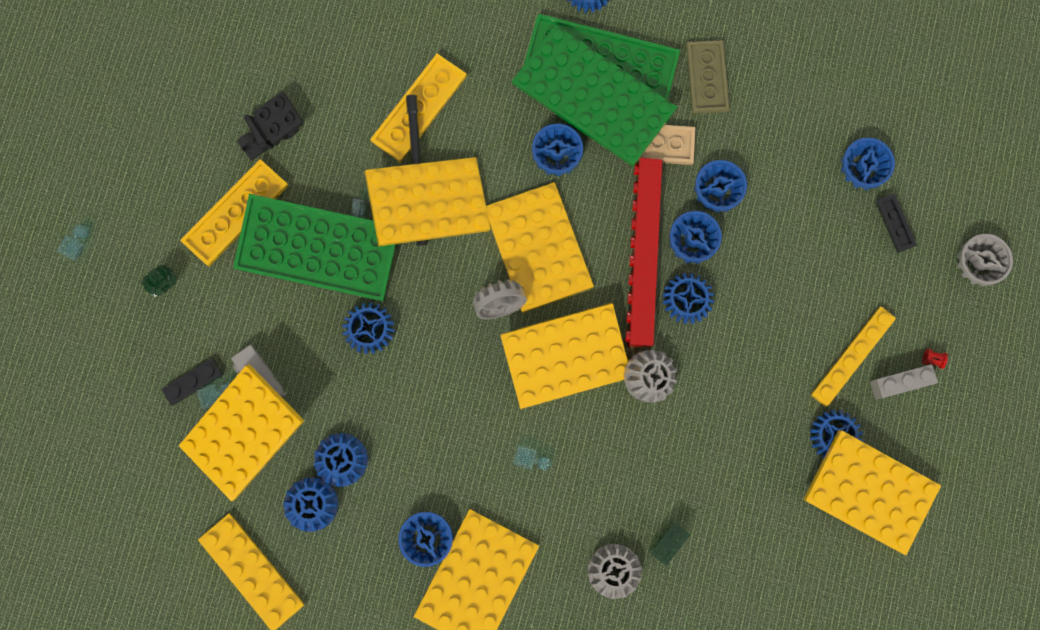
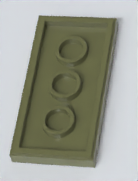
M723 40L687 42L686 52L692 114L729 112Z

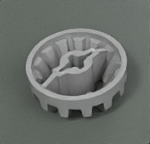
M980 234L969 239L961 246V251L957 254V258H959L957 267L962 269L963 278H968L971 284H979L981 287L994 285L1004 280L1009 275L1013 266V256L1009 246L1001 238L991 234ZM968 261L972 263L975 269L974 273L970 270ZM985 269L990 271L986 275H977L978 271Z
M507 279L505 282L499 280L493 285L490 283L487 288L482 287L480 292H476L473 305L479 318L495 319L519 310L526 303L527 299L523 287L514 280L510 281Z
M645 350L636 353L630 358L624 371V381L629 393L634 398L643 402L655 403L665 400L668 394L673 393L674 390L672 388L678 381L675 379L677 368L673 367V360L668 358L664 352ZM661 365L666 369L667 377H664L663 371L660 369ZM663 380H666L665 385L662 388L656 390L657 385L660 384Z
M608 544L600 547L593 553L588 563L587 572L592 587L599 594L611 599L625 598L636 590L641 581L642 566L637 555L628 547L620 544ZM612 558L623 559L626 563L619 564L614 562ZM607 560H610V563L606 566L605 571H602L604 563ZM613 566L617 569L620 568L616 577L613 574H609L613 570ZM629 571L627 581L622 584L621 579L624 577L625 572ZM610 578L613 581H618L619 586L609 585L605 580Z

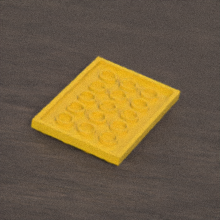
M476 157L365 170L378 246L491 230Z
M555 182L486 206L489 224L510 281L514 280L523 287L527 301L520 308L522 313L594 287Z
M612 303L500 334L520 409L624 380V371L628 361Z
M248 364L180 443L179 447L231 501H234L302 425L304 420Z
M838 430L803 500L892 549L907 555L941 485L844 431Z
M469 509L452 542L449 554L442 561L414 617L437 630H497L539 545Z

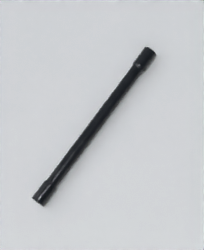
M407 95L406 105L409 120L412 165L421 164L417 95ZM428 240L416 241V245H428Z

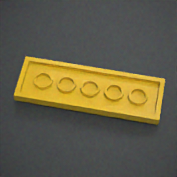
M437 53L370 141L401 163L411 150L406 96L417 95L420 139L466 79L467 74Z
M260 159L180 241L210 267L240 236L248 195L253 194L276 199L289 185Z
M231 513L226 515L198 539L270 630H277L305 605Z

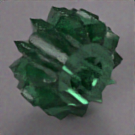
M158 265L155 269L153 268L150 272H147V275L143 277L142 285L153 297L161 296L175 285L177 277L170 267Z

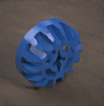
M551 124L545 126L536 134L533 140V160L536 162L537 167L544 170L548 175L556 174L561 176L565 173L569 174L579 165L582 158V140L579 134L567 125ZM565 156H569V159L564 164L559 165V161ZM545 157H550L551 160L556 161V165L550 164Z
M875 138L856 140L845 150L841 158V172L845 173V180L847 182L851 181L854 184L853 187H862L864 190L880 187L891 177L895 167L894 156L890 148ZM863 155L857 163H853L855 157ZM852 166L856 167L859 177L853 173ZM872 171L876 172L872 178L867 179Z
M716 160L706 164L695 179L694 191L697 194L698 202L701 201L705 209L710 208L716 213L719 211L728 212L737 207L746 194L747 181L743 171L729 161ZM713 178V183L706 188L707 182ZM728 190H731L729 198L724 201L723 196ZM712 195L719 198L720 202L713 201L708 196Z
M701 211L686 212L673 223L668 236L670 239L669 246L673 249L677 258H682L686 263L695 262V264H699L709 260L719 249L722 239L721 229L716 220L707 213ZM681 234L685 237L686 246L684 248L680 242ZM697 236L698 238L693 241L691 239L692 237ZM688 247L697 248L699 252H689L686 249Z
M340 433L329 435V437L319 443L320 445L314 453V466L318 476L327 484L339 487L349 486L357 482L364 475L368 465V454L365 446L359 439L349 434ZM340 446L339 450L335 451L332 455L327 454L331 448ZM348 450H350L353 455V462L350 461L351 459L348 454ZM342 455V458L345 459V462H341L339 465V462L336 461V458L341 457ZM326 457L331 458L332 471L327 467ZM349 464H351V467L346 472L342 473V469L348 467Z
M304 478L295 482L287 490L286 498L283 502L284 514L293 527L301 531H318L327 527L334 520L339 506L338 496L334 488L324 480ZM305 491H315V492H316V495H315V496H309V495L307 496V495H306L305 493H303V492H305ZM319 495L321 496L322 501H323V507H322V508H321V502H320V500H319V498H318ZM297 499L300 501V508L302 510L299 514L295 506ZM306 500L314 501L313 506L315 509L307 508L308 503ZM304 512L314 513L316 517L307 519L302 517Z
M421 512L405 521L400 529L398 541L403 556L409 562L421 567H430L440 563L449 554L453 535L450 525L443 517L432 512ZM424 525H431L438 531L433 533L430 530H426ZM417 530V532H418L417 543L414 544V543H413V535H414L415 531ZM423 533H425L426 536H431V539L429 540L430 544L427 545L426 542H421V539H423ZM440 534L439 546L435 548V536ZM419 545L422 548H426L428 553L419 551L416 546Z

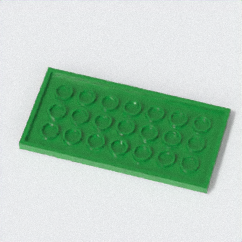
M542 14L537 15L524 64L553 27L557 25L668 100L680 54L679 49Z
M557 25L553 27L512 80L514 86L632 167L635 166L677 110L676 105Z
M249 194L233 269L384 301L396 244L378 246L373 220Z

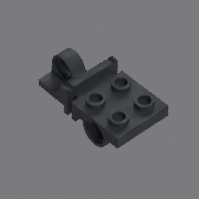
M282 91L254 111V117L248 114L243 117L252 133L242 135L237 140V143L249 159L253 161L268 149L272 150L273 146L271 143L277 146L280 140H287L296 135L298 132L297 128L303 125L304 122L287 95Z

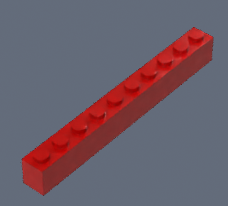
M640 158L638 164L634 166V175H637V182L633 183V193H636V200L632 201V211H635V218L631 220V230H634V237L630 238V248H633V255L629 257V266L632 267V274L628 276V285H631V293L628 292L627 304H630V311L626 313V323H629V330L625 332V342H628V347L652 348L654 341L662 159Z

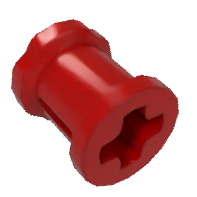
M927 348L924 352L922 363L923 365L932 364L938 366L939 369H944L948 361V353H938Z

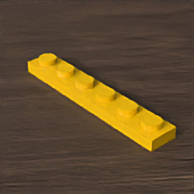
M879 307L810 395L827 407L896 318L884 308Z

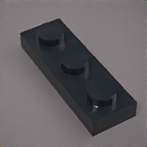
M895 194L877 200L875 203L896 252L900 253L916 247L917 244Z
M211 358L161 390L170 405L174 406L220 378L223 374L214 359Z

